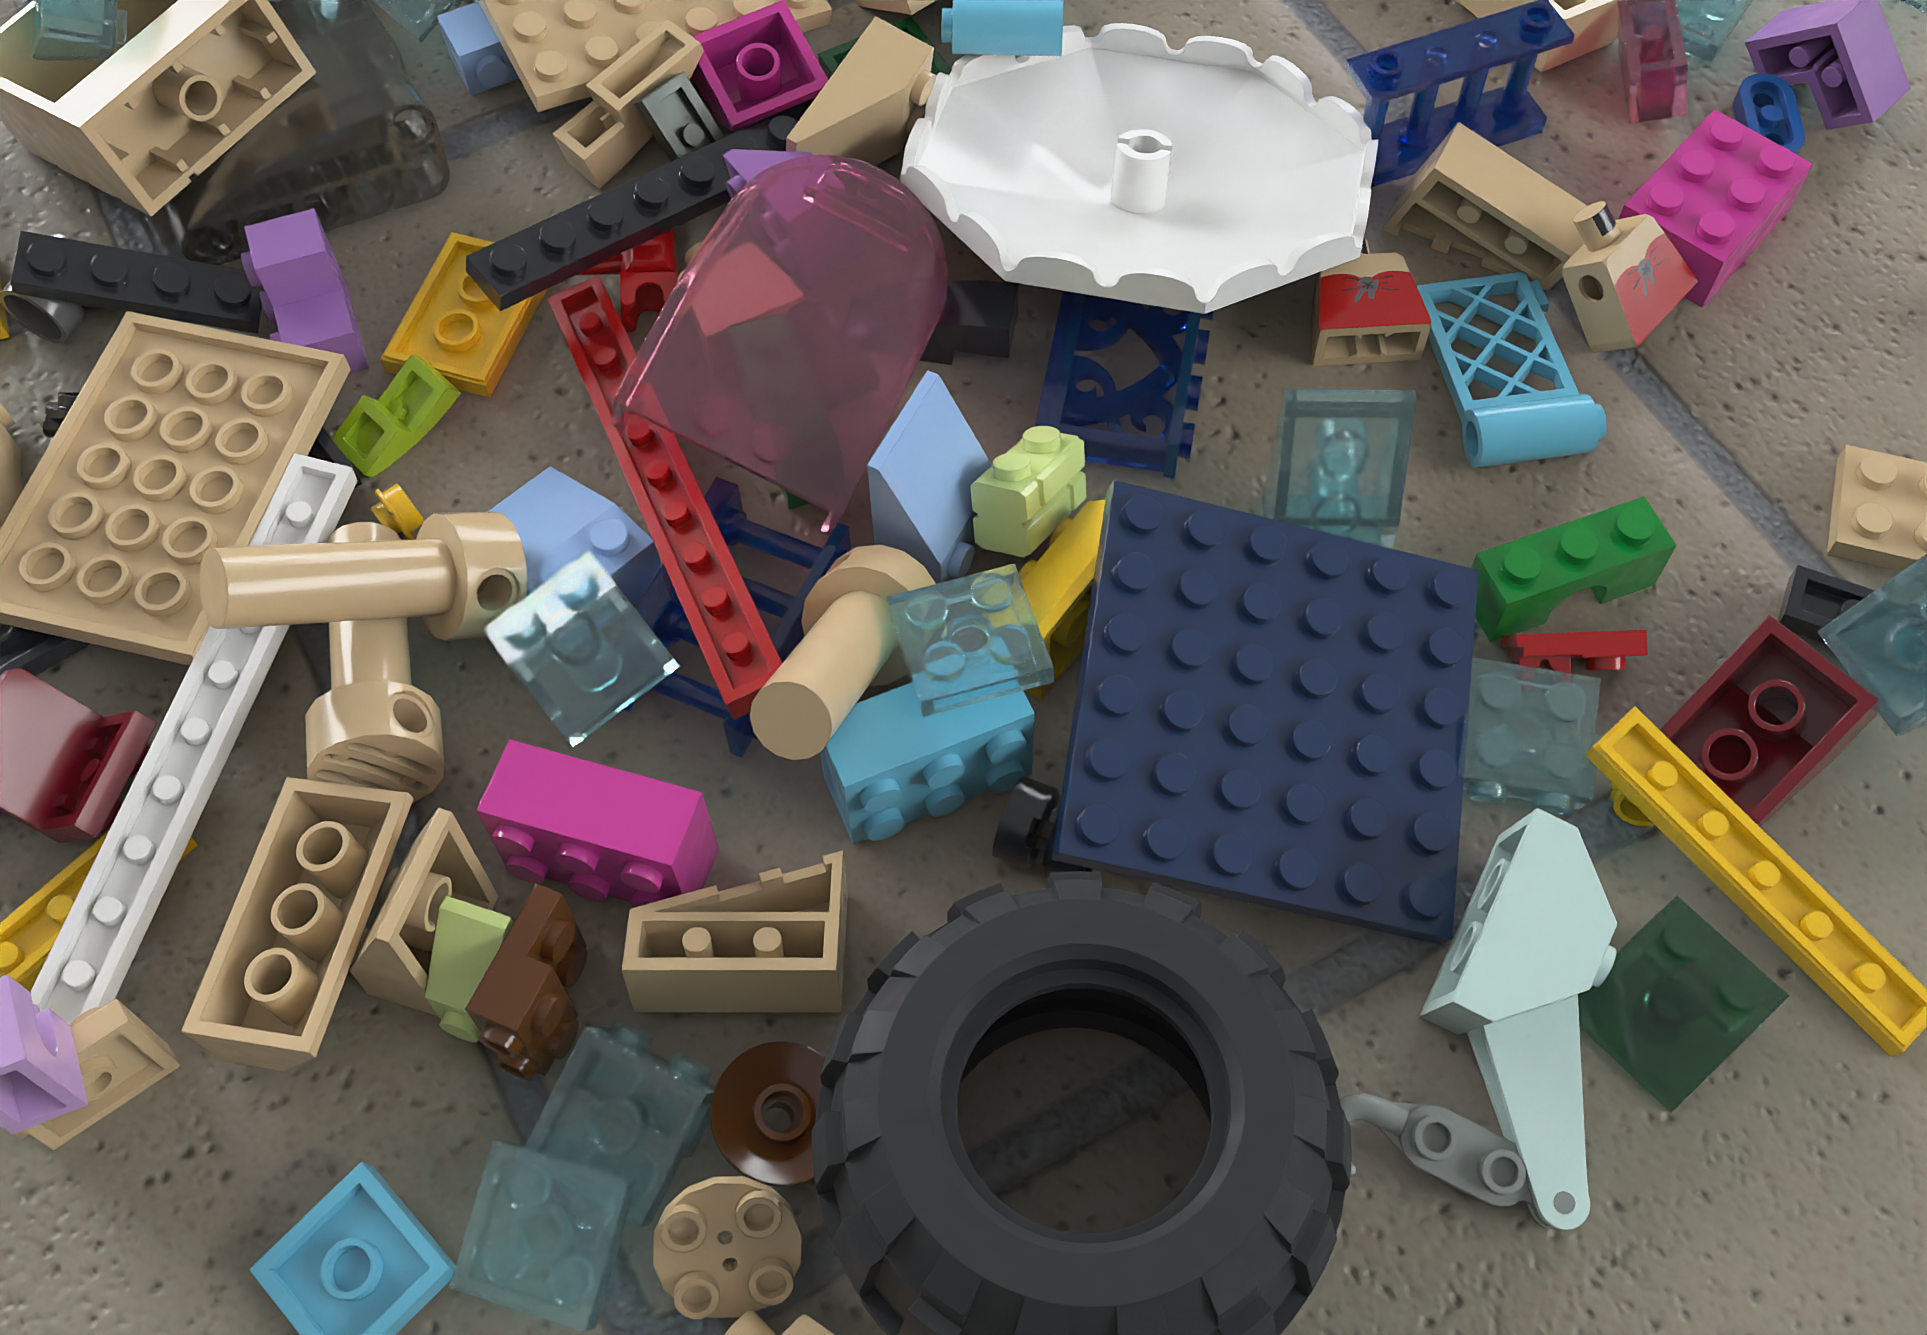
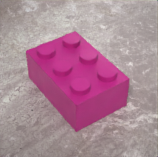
M1714 109L1624 204L1618 219L1642 214L1654 217L1698 281L1684 297L1703 308L1790 211L1813 163Z
M509 739L476 810L491 838V842L495 845L504 862L506 870L515 877L537 884L542 883L545 878L568 884L570 890L584 898L594 901H605L606 897L610 896L631 902L633 908L703 889L719 850L702 792Z

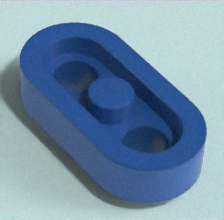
M1759 73L1745 78L1733 101L1736 121L1798 155L1805 141V132L1792 87L1782 78L1771 74Z

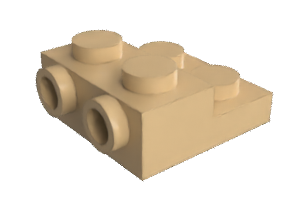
M114 999L105 1006L87 1010L70 1024L88 1105L15 1134L17 1137L24 1139L31 1135L52 1150H55L181 1066L169 1044L118 999Z

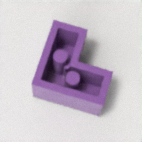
M1827 0L1783 10L1745 42L1757 74L1765 73L1778 76L1789 85L1809 83L1826 130L1872 123L1911 89L1879 0Z
M315 209L245 226L250 251L241 253V259L252 288L259 286L264 288V291L259 293L269 323L271 325L277 324L279 332L270 334V340L344 354L351 369L349 374L368 369L369 365L348 286Z

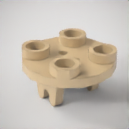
M745 1176L712 1177L687 1187L665 1207L654 1230L653 1266L663 1289L674 1298L675 1307L683 1316L691 1319L741 1317L750 1310L758 1311L769 1305L782 1303L789 1297L793 1289V1278L801 1264V1228L792 1206L771 1186ZM722 1231H728L731 1233V1235L727 1237H722L719 1235V1233H721ZM734 1258L736 1261L734 1263H726L724 1260Z

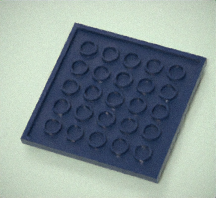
M1114 480L1106 493L1052 860L1441 945L1452 940L1479 570Z

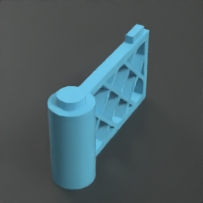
M953 0V8H942V43H952V54L1062 56L1064 0Z
M1524 271L1416 285L1431 318L1432 324L1428 339L1462 422L1463 448L1470 466L1475 469L1595 451L1598 441L1603 439L1606 434V415L1602 406L1595 404L1591 396L1586 393L1579 394L1545 318L1544 312L1548 311L1549 302L1539 280L1529 281ZM1514 293L1519 306L1513 312L1488 301L1490 296ZM1450 301L1466 310L1456 319L1437 310L1434 303ZM1478 314L1502 325V327L1493 336L1469 325V322ZM1512 331H1515L1535 340L1537 347L1530 353L1506 342L1505 339ZM1459 338L1483 349V351L1474 361L1453 351L1452 343ZM1493 355H1496L1519 366L1520 369L1511 378L1485 365ZM1532 372L1552 381L1556 389L1539 391L1522 382ZM1475 379L1501 393L1495 398L1472 400L1468 386Z

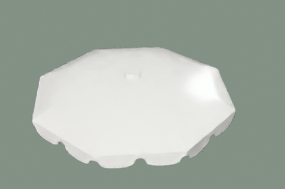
M1127 23L1104 25L1100 33L1095 37H1085L1081 27L1070 25L1063 26L1062 56H1020L1016 58L1015 55H965L954 63L950 75L939 72L936 76L934 87L927 99L925 117L917 119L909 135L904 151L900 183L1005 281L1206 314L1360 257L1369 212L1370 188L1376 162L1378 139L1372 140L1371 127L1367 120L1358 110L1344 100L1335 96H1327L1316 102L1313 98L1311 82L1293 63L1279 56H1271L1264 64L1257 62L1253 57L1252 49L1239 41L1223 37L1197 36L1190 38L1184 48L1174 50L1167 45L1164 34L1141 25Z

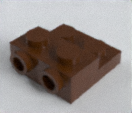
M536 884L465 1008L481 1032L478 1037L479 1041L492 1049L496 1054L494 1063L506 1072L527 1081H531L535 1073L546 1076L555 1058L559 1060L564 1058L575 1041L579 1026L576 1020L578 1013L564 987L570 988L577 982L587 960V945L562 893L540 884Z

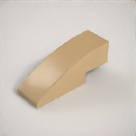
M666 19L586 84L593 101L553 133L567 162L597 188L600 189L634 157L653 135L634 103L678 73L684 71L690 80L704 52L701 43L675 23Z

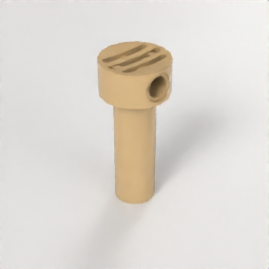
M433 513L424 520L416 540L209 547L201 561L200 594L206 619L215 629L422 617L425 626L433 636L445 641L503 637L516 629L523 615L527 596V565L523 544L517 530L503 513Z
M355 522L341 526L332 532L326 543L401 539L395 531L385 525L374 522ZM407 617L329 622L331 690L317 698L305 714L307 780L408 792L413 797L412 803L433 792L443 779L444 754L440 709L430 695L411 685Z
M880 544L856 547L835 560L827 573L816 582L805 598L801 620L805 637L752 701L750 720L753 732L764 747L775 755L790 760L809 759L823 750L868 686L888 685L911 671L937 634L942 614L938 586L925 566L902 550Z

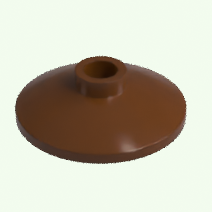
M787 1041L768 1042L743 1052L723 1071L711 1098L710 1124L714 1140L721 1154L739 1173L760 1183L777 1187L799 1185L815 1179L812 1160V1129L816 1122V1111L822 1086L820 1073L825 1060L823 1054L799 1043ZM772 1108L785 1110L790 1117V1127L782 1131L771 1128L766 1121V1112Z

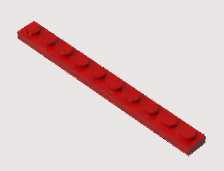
M598 274L547 299L724 703L733 719H736L751 711L752 701L782 665V661L607 289Z

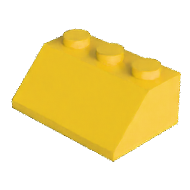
M1105 500L1088 501L1074 519L1064 518L1053 532L1048 550L1038 561L1031 559L1022 567L1015 579L1011 594L1001 605L997 602L993 603L985 611L977 626L979 657L1002 648L1023 691L1039 701L1045 697L1084 647Z

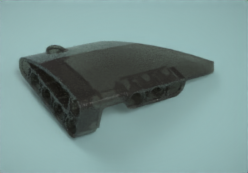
M280 0L279 2H270L317 73L200 175L197 176L192 173L189 176L192 182L162 207L173 236L176 238L187 260L222 265L241 259V253L250 251L245 226L314 208L324 232L434 198L446 189L450 180V168L437 121L408 78L404 63L393 38L366 0ZM413 109L408 118L402 121H395L401 112ZM426 159L422 166L410 169L415 162ZM374 176L370 182L356 186L362 178ZM312 193H321L312 201L302 202L306 196ZM256 210H267L262 216L258 218H247L252 212Z

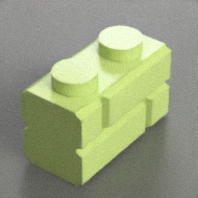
M1036 426L1026 430L1023 433V438L1005 454L996 457L993 465L970 485L972 510L977 513L973 518L975 543L983 549L1023 558L1030 555L1057 528L1059 523L1068 517L1071 511L1075 510L1087 498L1086 475L1080 471L1085 466L1084 441L1079 439L1078 436L1060 433L1058 429L1051 426Z

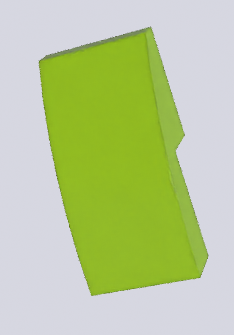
M411 354L379 400L365 395L360 398L336 431L332 440L357 469L365 476L373 478L416 445L449 410L461 392L426 360Z

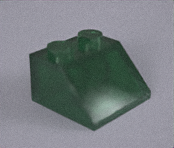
M1676 896L1620 949L1604 982L1599 987L1592 985L1590 990L1578 994L1579 1027L1672 1113L1789 995L1681 898Z

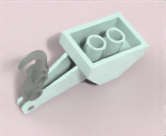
M1537 808L1498 836L1419 1017L1457 1035L1467 1032L1504 1137L1438 1105L1391 1102L1383 1097L1367 1093L1347 1095L1340 1099L1341 1107L1345 1112L1348 1123L1354 1120H1363L1378 1127L1413 1167L1488 1205L1509 1206L1519 1201H1524L1528 1204L1533 1218L1540 1225L1549 1229L1560 1230L1574 1229L1580 1226L1587 1219L1590 1211L1585 1151L1578 994L1590 990L1592 985L1599 987L1608 976L1616 957V948L1610 946L1609 943L1616 929L1617 921L1578 827ZM1351 1163L1352 1177L1356 1173V1167L1353 1163Z

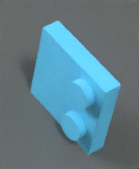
M360 1162L249 1269L300 1335H396L460 1272L459 1268L374 1166L364 1162Z

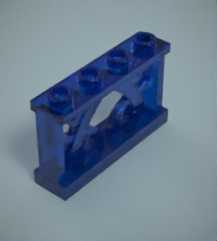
M1063 291L1035 427L1051 426L1058 429L1060 433L1078 436L1079 439L1084 441L1085 461L1163 472V477L1175 479L1178 458L1190 459L1195 423L1184 422L1186 410L1198 412L1203 376L1192 375L1193 365H1205L1210 330L1199 329L1201 319L1212 320L1214 311L1206 314L1182 311L1178 315L1171 316L1163 311L1164 307L1150 305L1148 310L1141 306V303ZM1112 317L1117 320L1110 329L1102 332L1092 329L1089 325L1093 320H1102L1108 327ZM1128 328H1130L1148 345L1157 357L1160 365L1138 382L1116 391L1114 380L1109 372L1096 361L1079 356V352L1097 351L1107 348L1118 342L1125 335ZM1186 331L1182 353L1172 335ZM1083 380H1094L1100 385L1104 396L1096 397V386L1091 391H1081L1077 388V384ZM1177 383L1173 406L1161 396ZM1129 414L1132 425L1146 433V425L1143 419L1148 416H1156L1163 421L1165 428L1157 437L1128 434L1121 426L1119 418ZM1107 422L1108 431L1079 426Z

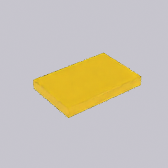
M451 232L380 358L385 372L397 374L410 355L413 354L426 360L458 390L491 398L547 289L507 309L499 311L466 272V256L495 242Z

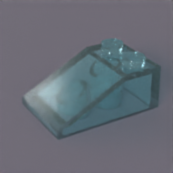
M1285 389L1262 496L1263 517L1392 548L1400 523L1417 401L1416 391Z

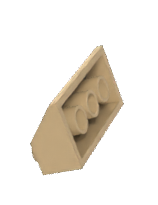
M286 778L186 1018L182 1033L225 1062L286 1071L316 1057L413 802V797L408 792Z

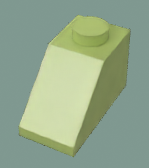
M445 896L438 913L425 998L441 1019L439 1026L443 1030L460 1039L478 1042L481 1032L465 1008L514 922L509 916Z

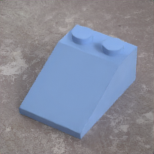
M927 370L869 461L867 470L874 545L880 544L902 550L924 565L938 586L939 595L942 598L954 578L961 580L971 565L975 551L973 546L975 543L973 518L977 513L972 510L970 485L988 470L992 464L940 376Z
M551 466L487 511L503 513L514 524L523 544L527 565V596L524 609L569 655L665 582L658 551L653 539L615 503Z

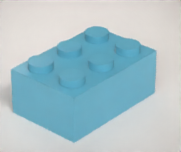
M1002 648L854 705L820 752L825 783L852 844L865 839L878 841L889 838L898 833L908 822L929 814L933 817L947 815L960 808L969 798L990 790L993 793L1008 791L1015 787L1022 776L1026 777L1032 774L1035 713Z

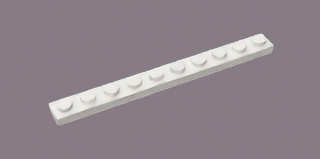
M294 453L249 546L326 543L331 533L334 532L358 481L353 468ZM211 625L209 626L30 992L32 1002L39 1007L40 1012L50 1008L68 1024H71L74 1019L87 1010L105 1006L115 999L290 625L215 629Z

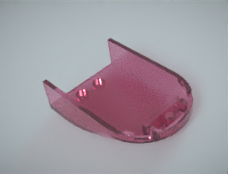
M810 155L789 159L763 170L740 188L730 200L681 275L613 399L612 426L624 431L634 413L829 512L820 531L831 536L911 379L943 311L948 287L947 258L941 235L928 210L919 198L898 179L878 167L853 158L837 155Z

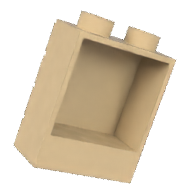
M33 0L0 27V120L30 153L55 166L57 165L60 169L85 182L88 181L94 187L117 199L120 198L123 202L147 215L153 216L192 182L189 179L192 173L197 176L200 175L317 72L268 0Z

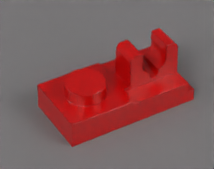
M1647 630L1501 636V648H1507L1508 657H1513L1514 687L1519 692H1533V674L1540 667L1541 661L1543 662V667L1547 668L1551 674L1552 691L1568 690L1571 686V658H1586V670L1626 669V656L1648 655Z

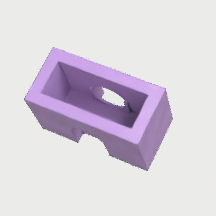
M7 974L0 977V1127L13 1135L88 1105L71 1025L50 1008L40 1012L39 1007L32 1002L31 993Z

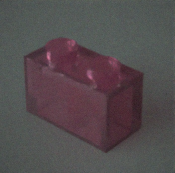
M1676 0L1618 1V55L1629 123L1686 115L1688 63Z

